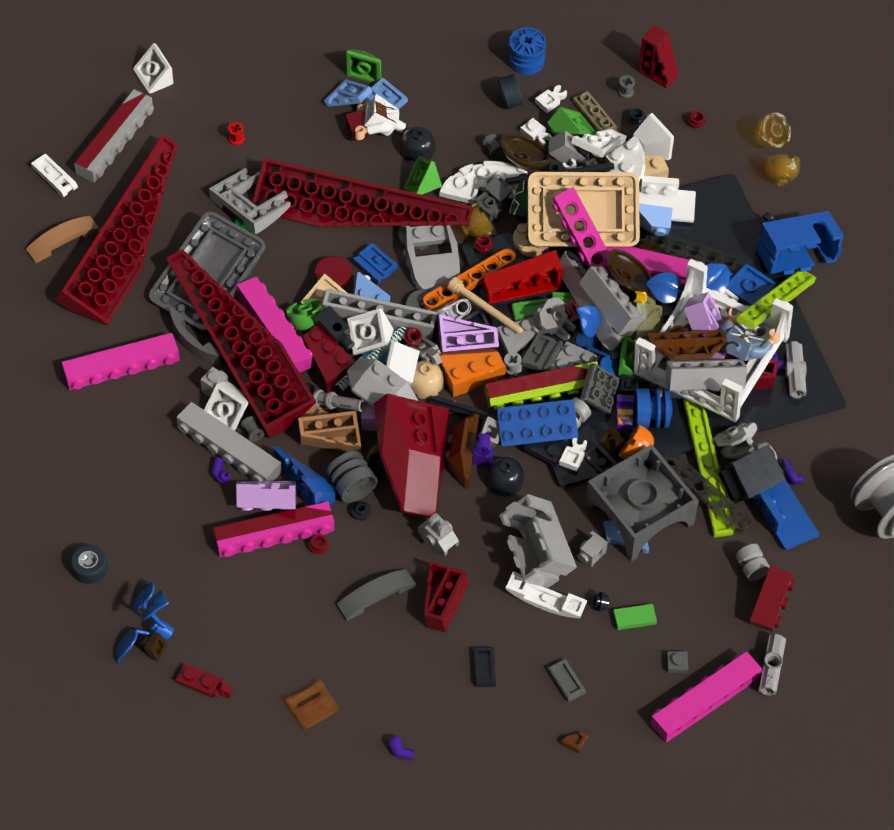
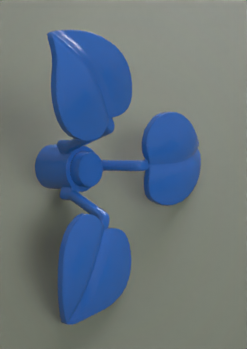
M716 263L707 264L706 288L722 293L727 288L730 280L728 266ZM660 273L646 283L653 296L664 304L674 302L678 297V293L680 297L683 293L679 289L681 280L673 273Z
M590 305L576 308L583 331L577 334V345L579 347H587V351H593L604 356L601 358L600 367L618 377L619 367L617 361L610 359V355L593 348L599 343V338L596 335V332H598L597 327L601 324L599 310Z
M152 581L139 593L133 604V609L136 611L141 607L145 609L141 617L142 620H146L150 616L154 619L149 627L151 632L139 629L135 631L133 629L129 630L122 637L116 648L115 657L118 664H120L121 658L134 645L138 634L151 636L153 632H157L167 641L174 631L172 626L154 614L169 604L162 590H159L152 597L155 589V584Z

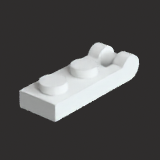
M44 154L31 163L32 168L62 198L67 196L69 191H74L78 188L76 182L48 155Z

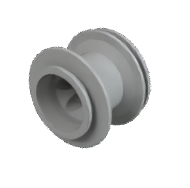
M894 455L879 461L867 470L856 482L850 495L857 510L867 511L875 508L882 516L877 527V535L883 539L894 537Z

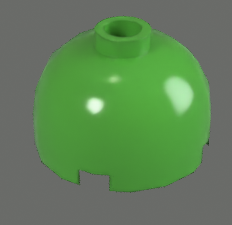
M319 299L303 300L304 304L297 305L296 302L287 308L288 320L296 330L307 333L316 326V316L323 311V303Z

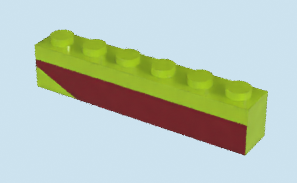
M590 363L487 383L484 385L488 408L494 407V410H497L498 408H504L507 404L519 406L523 405V401L531 400V403L542 401V397L546 396L554 399L561 397L560 394L568 392V395L577 394L579 390L583 389Z

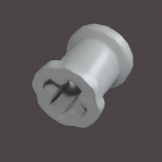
M516 352L508 353L504 358L506 373L517 376L522 372L521 356Z

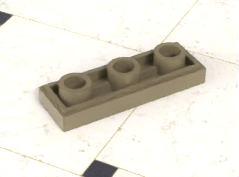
M588 91L573 98L575 106L597 132L607 129L617 131L615 123Z

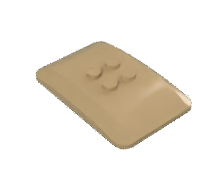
M534 172L529 176L528 239L532 245L540 247H577V245L574 246L570 241L569 236L571 234L568 228L564 229L562 226L560 213H556L551 204L554 196L573 186L606 247H632L638 243L640 238L639 179L634 173ZM572 206L565 207L567 214L573 215L575 213ZM580 222L574 223L575 230L583 231V224ZM587 238L583 239V245L585 247H592V241Z

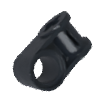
M625 374L618 376L620 379L618 389H616V397L617 395H634L636 388H649L650 396H652V382L641 377Z

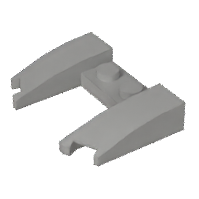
M244 168L209 188L210 200L220 208L225 206L243 220L244 226L256 235L276 221L290 207V202L285 203L284 199L288 197L287 192L283 191L259 206L254 205L242 194L258 182L260 172L257 171L255 175L249 176L246 175L247 169Z

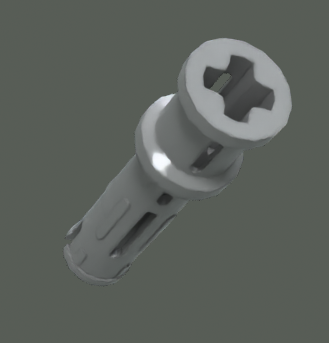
M316 390L313 394L317 402L314 405L319 407L326 406L328 409L339 407L363 412L366 409V402L364 400L338 396L335 392L324 393L323 390Z

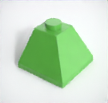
M356 49L347 51V76L374 84L381 79V60Z
M560 107L547 122L554 135H558L563 131H567L569 134L579 138H583L584 134L588 133L596 135V131L580 112Z

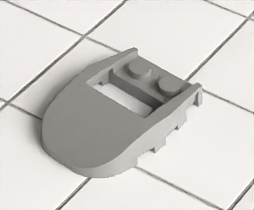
M406 226L405 261L411 273V280L418 290L428 289L433 291L460 275L457 241L450 226ZM450 243L452 252L416 257L414 246Z

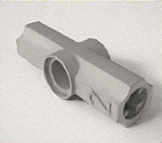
M793 341L785 346V376L788 378L789 396L801 398L806 396L807 391L805 382L806 362L803 361L802 344Z
M769 635L759 685V692L763 695H776L786 644V638L782 637V635Z

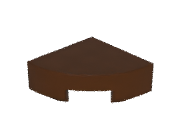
M579 732L567 735L561 741V745L579 754L589 738V734Z

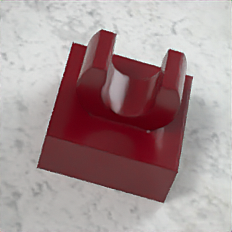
M574 299L564 305L565 313L568 315L567 319L572 323L579 320V315L576 311V308L579 306Z

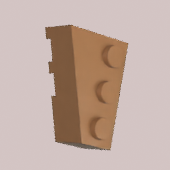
M356 411L298 418L301 445L342 452L358 451L361 453Z

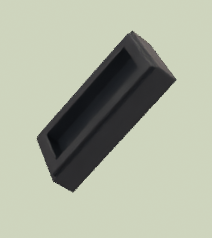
M494 647L474 648L476 687H495Z

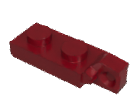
M186 663L176 679L177 684L211 698L221 695L230 699L233 693V687L226 684L224 679Z

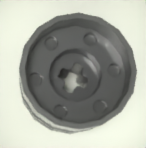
M358 451L342 454L332 461L326 470L328 479L331 480L332 485L336 487L337 493L346 503H352L366 497L373 491L378 482L377 477Z

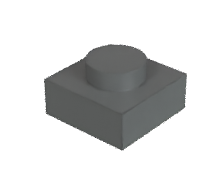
M667 651L668 673H688V652Z

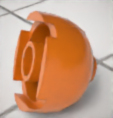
M638 425L629 436L630 438L627 443L625 442L619 456L625 460L651 444L654 446L652 433L644 426Z

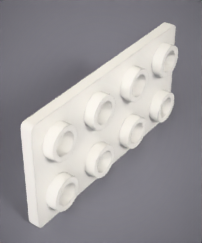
M643 176L642 185L639 186L640 204L673 208L671 221L694 222L695 191L678 190L679 179Z

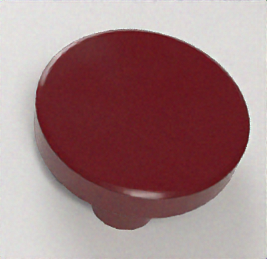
M325 257L315 266V279L318 282L326 274L343 288L351 282L352 269L350 264L341 257Z

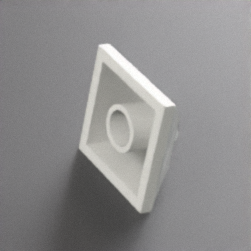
M651 113L635 131L633 137L636 135L639 139L645 156H663L664 160H670L674 136Z
M230 382L217 383L204 410L235 431L248 405V401L243 391Z

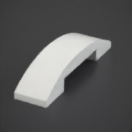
M514 571L506 586L507 591L528 604L565 617L580 619L587 600L570 593L568 596H565L542 586L525 582L522 574Z

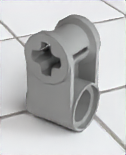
M453 299L436 308L434 312H437V315L460 319L471 311V303L467 299ZM459 303L462 304L461 311L458 310Z

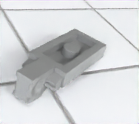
M422 336V341L417 346L406 345L418 350V357L423 361L428 362L431 360L435 365L443 362L439 356L441 352L438 346Z

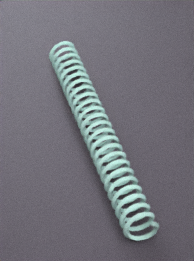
M400 326V329L392 333V339L390 338L387 346L382 347V349L377 348L373 350L365 359L380 360V357H383L382 354L388 353L392 342L401 341V338H403L404 331L401 328L407 329ZM347 374L341 381L336 383V386L339 385L343 391L350 386Z

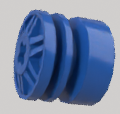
M521 28L512 33L509 40L508 59L512 70L521 75H532L542 70L545 64L546 38L534 28Z
M636 388L634 393L635 428L641 425L648 429L651 420H654L656 429L660 428L661 420L663 429L669 428L672 418V399L669 388L663 389L662 397L660 396L659 388L655 389L654 397L650 396L649 388Z

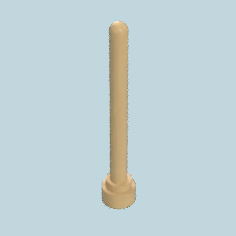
M454 277L447 287L448 290L457 294L461 293L516 333L521 334L523 332L521 326L466 289L462 280Z

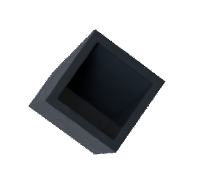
M769 444L714 470L731 505L747 500L786 480L783 469L779 466L775 453Z

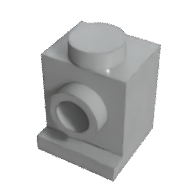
M488 416L482 422L479 434L487 433L492 437L491 448H494L499 442L500 429L499 421Z
M591 531L589 540H584L579 547L578 559L592 567L606 553L608 542L594 531Z

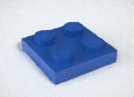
M746 263L729 281L727 289L739 298L738 301L746 306H751L776 287V282Z

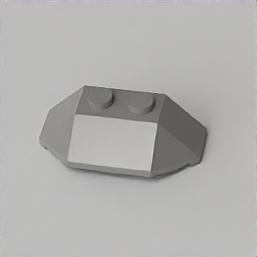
M358 359L347 370L351 391L372 407H374V403L387 393L418 401L408 381L377 359Z

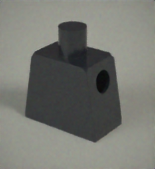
M328 306L316 316V325L340 347H343L346 351L354 347L355 342L350 339V327L331 306Z

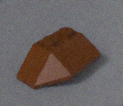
M723 330L647 333L649 342L656 346L655 349L667 361L708 360L727 342V337Z
M477 413L457 424L453 429V434H449L448 446L451 447L450 451L446 450L445 462H448V470L464 489H469L473 449L479 426V414Z

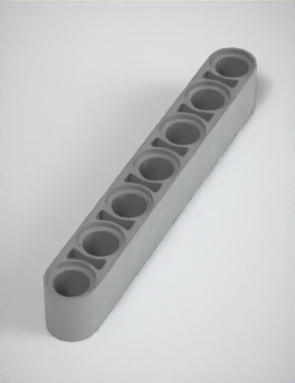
M566 250L559 259L562 266V280L579 307L590 305L598 309L579 284L587 271L579 258L573 252ZM599 310L601 324L597 327L598 332H596V335L604 347L609 350H615L625 335H618Z

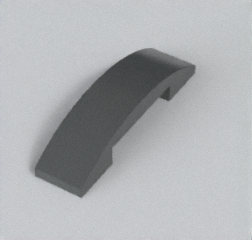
M172 307L170 309L172 326L181 344L200 360L216 366L222 365L221 353L209 342L202 346L186 330L185 318Z
M406 569L391 572L359 587L337 603V607L346 621L364 613V608L396 592L401 594L415 587L416 583Z

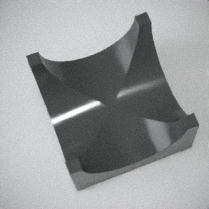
M651 444L589 480L585 505L589 510L596 506L601 508L612 519L623 538L626 556L632 562L638 558L643 546L665 527L683 521L688 528L694 525L699 500Z

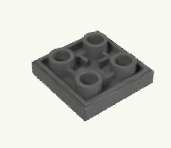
M590 363L580 399L603 413L610 414L620 378L597 364Z

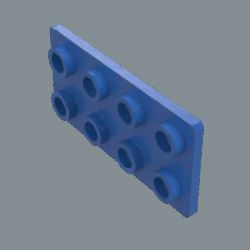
M573 399L497 409L501 446L503 447L578 438Z
M786 480L752 497L785 550L819 537L818 530Z

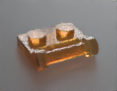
M321 679L299 694L285 699L287 706L304 730L339 711V706ZM317 692L321 694V696L300 708L296 705Z

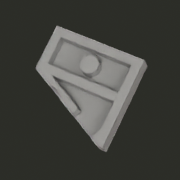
M532 317L515 322L523 328L521 334L516 333L506 325L497 327L498 335L507 354L523 350L528 346L529 342L535 339L537 334L532 329Z

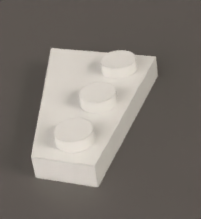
M613 129L596 132V135L584 134L583 138L573 136L571 143L591 152L595 157L603 158L622 145L627 136Z

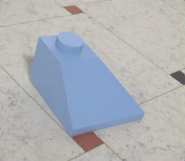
M639 203V226L657 236L669 235L673 208Z

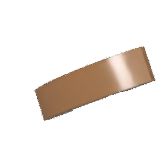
M90 216L75 218L41 235L26 248V251L33 261L38 263L51 256L52 250L79 236L86 238L98 232L99 227Z

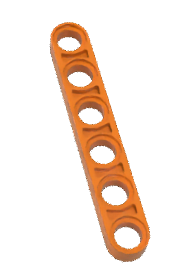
M510 249L501 250L458 275L457 278L467 284L465 288L471 291L483 284L484 275L514 265L515 253ZM510 256L512 259L510 261H504L502 257ZM494 264L497 268L490 270L487 266ZM474 273H479L482 275V277L479 279H475L472 277V275ZM448 281L424 296L423 307L425 310L434 311L451 300L461 297L462 294L451 292L450 296H443V291H450L447 289L450 283ZM433 299L437 303L435 305H428L427 301Z

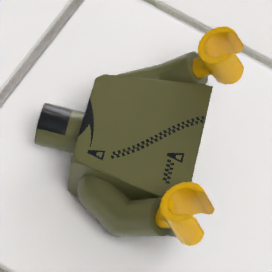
M635 291L637 294L636 300L630 302L639 310L643 321L634 333L628 337H640L649 342L647 333L660 332L662 324H666L670 316L668 313H662V306L656 305L655 300L649 297L646 292Z

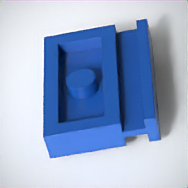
M373 243L361 251L357 257L353 258V263L377 284H380L381 280H385L398 269V264Z

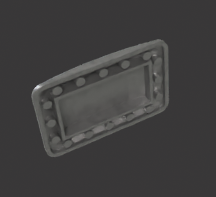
M207 212L201 217L178 251L183 249L226 292L235 297L237 284L246 281L264 253L266 245L261 238L215 212ZM169 264L149 293L150 300L169 313L173 307L185 318V322L199 330L207 331Z

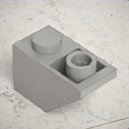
M563 131L549 139V154L560 162H570V159L573 158L576 163H581L582 160L589 159V151L572 144L573 135L567 131Z

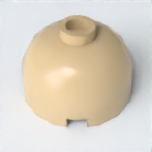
M422 360L417 362L413 383L410 387L418 398L430 399L433 396H437L441 389L444 388L443 371L438 365L433 364L432 361L426 362Z

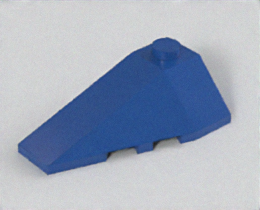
M275 446L273 448L274 458L281 462V468L289 479L296 481V488L309 505L329 502V505L335 503L336 490L331 483L328 484L322 476L279 447Z

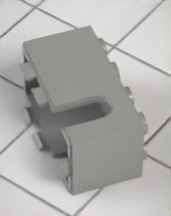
M527 494L519 501L511 503L499 515L503 525L519 530L524 538L509 535L507 543L510 551L514 553L515 557L513 559L516 567L520 569L525 582L549 588L559 581L560 575L566 576L577 568L551 501Z

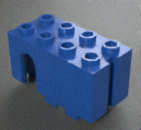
M829 211L762 223L759 233L761 237L757 240L755 250L769 274L783 272L784 275L793 274L795 269H800L801 272L811 270V266H815L807 251L808 249L817 248L826 264L836 262L837 257H840L842 252L841 244L844 235Z

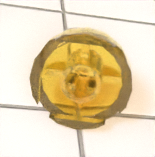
M773 112L764 115L758 120L755 126V137L760 145L767 149H777L789 142L791 127L787 125L785 116Z
M786 154L769 156V160L764 159L765 173L777 185H788V182L796 179L800 173V158L794 156V159H791Z
M476 202L471 206L475 208L470 216V225H463L461 227L466 236L471 235L474 239H477L481 235L490 237L496 232L493 230L494 228L484 212L479 210L480 206ZM469 211L467 212V214H466V216H465V220H466V221H467V218H468Z

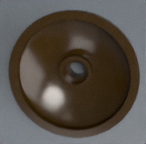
M506 134L502 136L499 142L500 149L505 157L520 168L539 170L547 167L551 161L550 154L546 148L527 136Z
M613 249L607 254L608 270L619 286L633 293L635 291L646 292V294L650 292L646 283L652 276L636 257L620 249Z

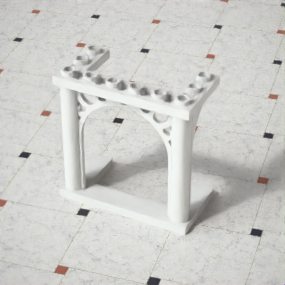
M690 259L687 264L684 291L676 308L660 332H669L676 325L686 327L689 321L685 314L684 306L689 298L709 292L724 319H727L731 308L733 309L731 314L737 315L739 311L742 313L750 306L742 305L733 298H727L715 290L706 288L708 266L700 261ZM776 298L772 304L771 318H767L753 330L739 322L736 323L751 333L756 330L764 332L765 334L759 337L766 340L769 339V331L771 329H775L774 335L781 332L780 342L772 344L773 347L763 358L749 360L746 365L745 388L725 378L721 385L720 397L707 390L671 392L736 422L740 416L742 404L782 341L786 343L789 338L793 306L787 301H781ZM639 337L635 343L634 374L663 388H668L665 383L666 371L658 368L664 357L655 349V345Z

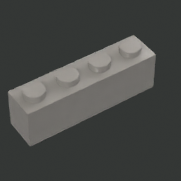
M591 266L579 284L618 335L631 336L643 321L639 310L632 305L629 297L621 291L618 283L610 277L607 269Z
M741 359L667 361L665 383L669 390L674 392H681L682 390L698 392L706 389L718 391L721 389V385L726 378L745 388L747 366Z

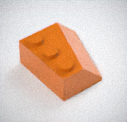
M492 348L441 352L439 354L443 362L438 364V366L443 371L444 381L453 397L484 387L485 384L492 383L493 379L500 380L505 378L506 366L499 352Z

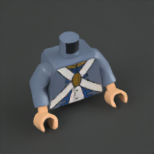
M732 308L728 312V321H725L721 329L727 337V342L722 346V350L743 361L763 358L773 347L772 344L780 342L781 332L774 335V328L769 331V339L766 340L734 325L733 323H737L736 319L740 311L737 315H732Z

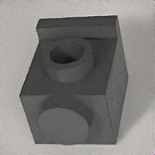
M492 175L486 181L487 185L485 188L502 203L515 190L511 186L508 188L509 184L502 177L498 179Z
M488 190L474 201V211L489 223L494 219H498L503 213V204L493 197Z

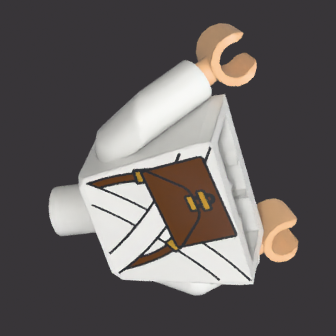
M375 94L368 103L365 100L358 103L357 111L363 110L365 113L364 126L367 128L360 125L355 128V138L357 140L364 139L366 133H369V135L382 133L389 136L394 130L402 133L405 129L406 124L399 120V110L379 95Z

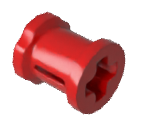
M240 122L229 124V142L235 146L243 144L245 137L242 124Z

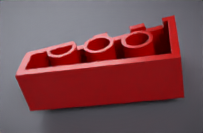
M554 250L484 275L483 289L488 304L559 290L562 266L557 251Z

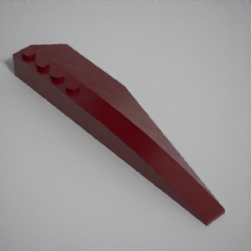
M164 134L161 135L54 300L69 311L108 325L140 274L161 205V198L165 191L166 180L169 177L170 166L173 163L178 145Z
M268 158L263 160L252 202L254 205L259 206L286 191L288 198L284 199L285 203L290 202V207L279 218L317 227L470 225L475 208Z
M183 249L167 257V261L269 438L271 439L287 430L317 402L283 344L269 330L264 328L231 294L226 292Z

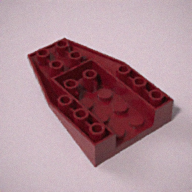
M387 393L374 403L379 454L401 512L430 518L436 514L443 477L449 408Z

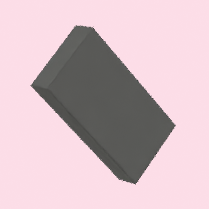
M566 659L548 667L549 674L568 702L586 694L585 688Z

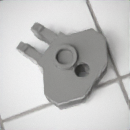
M559 297L546 300L544 304L538 307L531 318L532 329L536 334L549 333L552 335L555 333L566 341L570 338V333L566 330L572 332L576 326L567 319L568 315L565 313L564 301Z
M744 422L718 433L714 440L718 446L723 445L720 451L724 458L738 459L754 450L752 437L757 431V426L754 422L748 425Z
M434 514L418 527V533L424 542L439 555L446 556L452 546L457 547L459 545V540L454 534L451 524L447 520H443L438 514Z

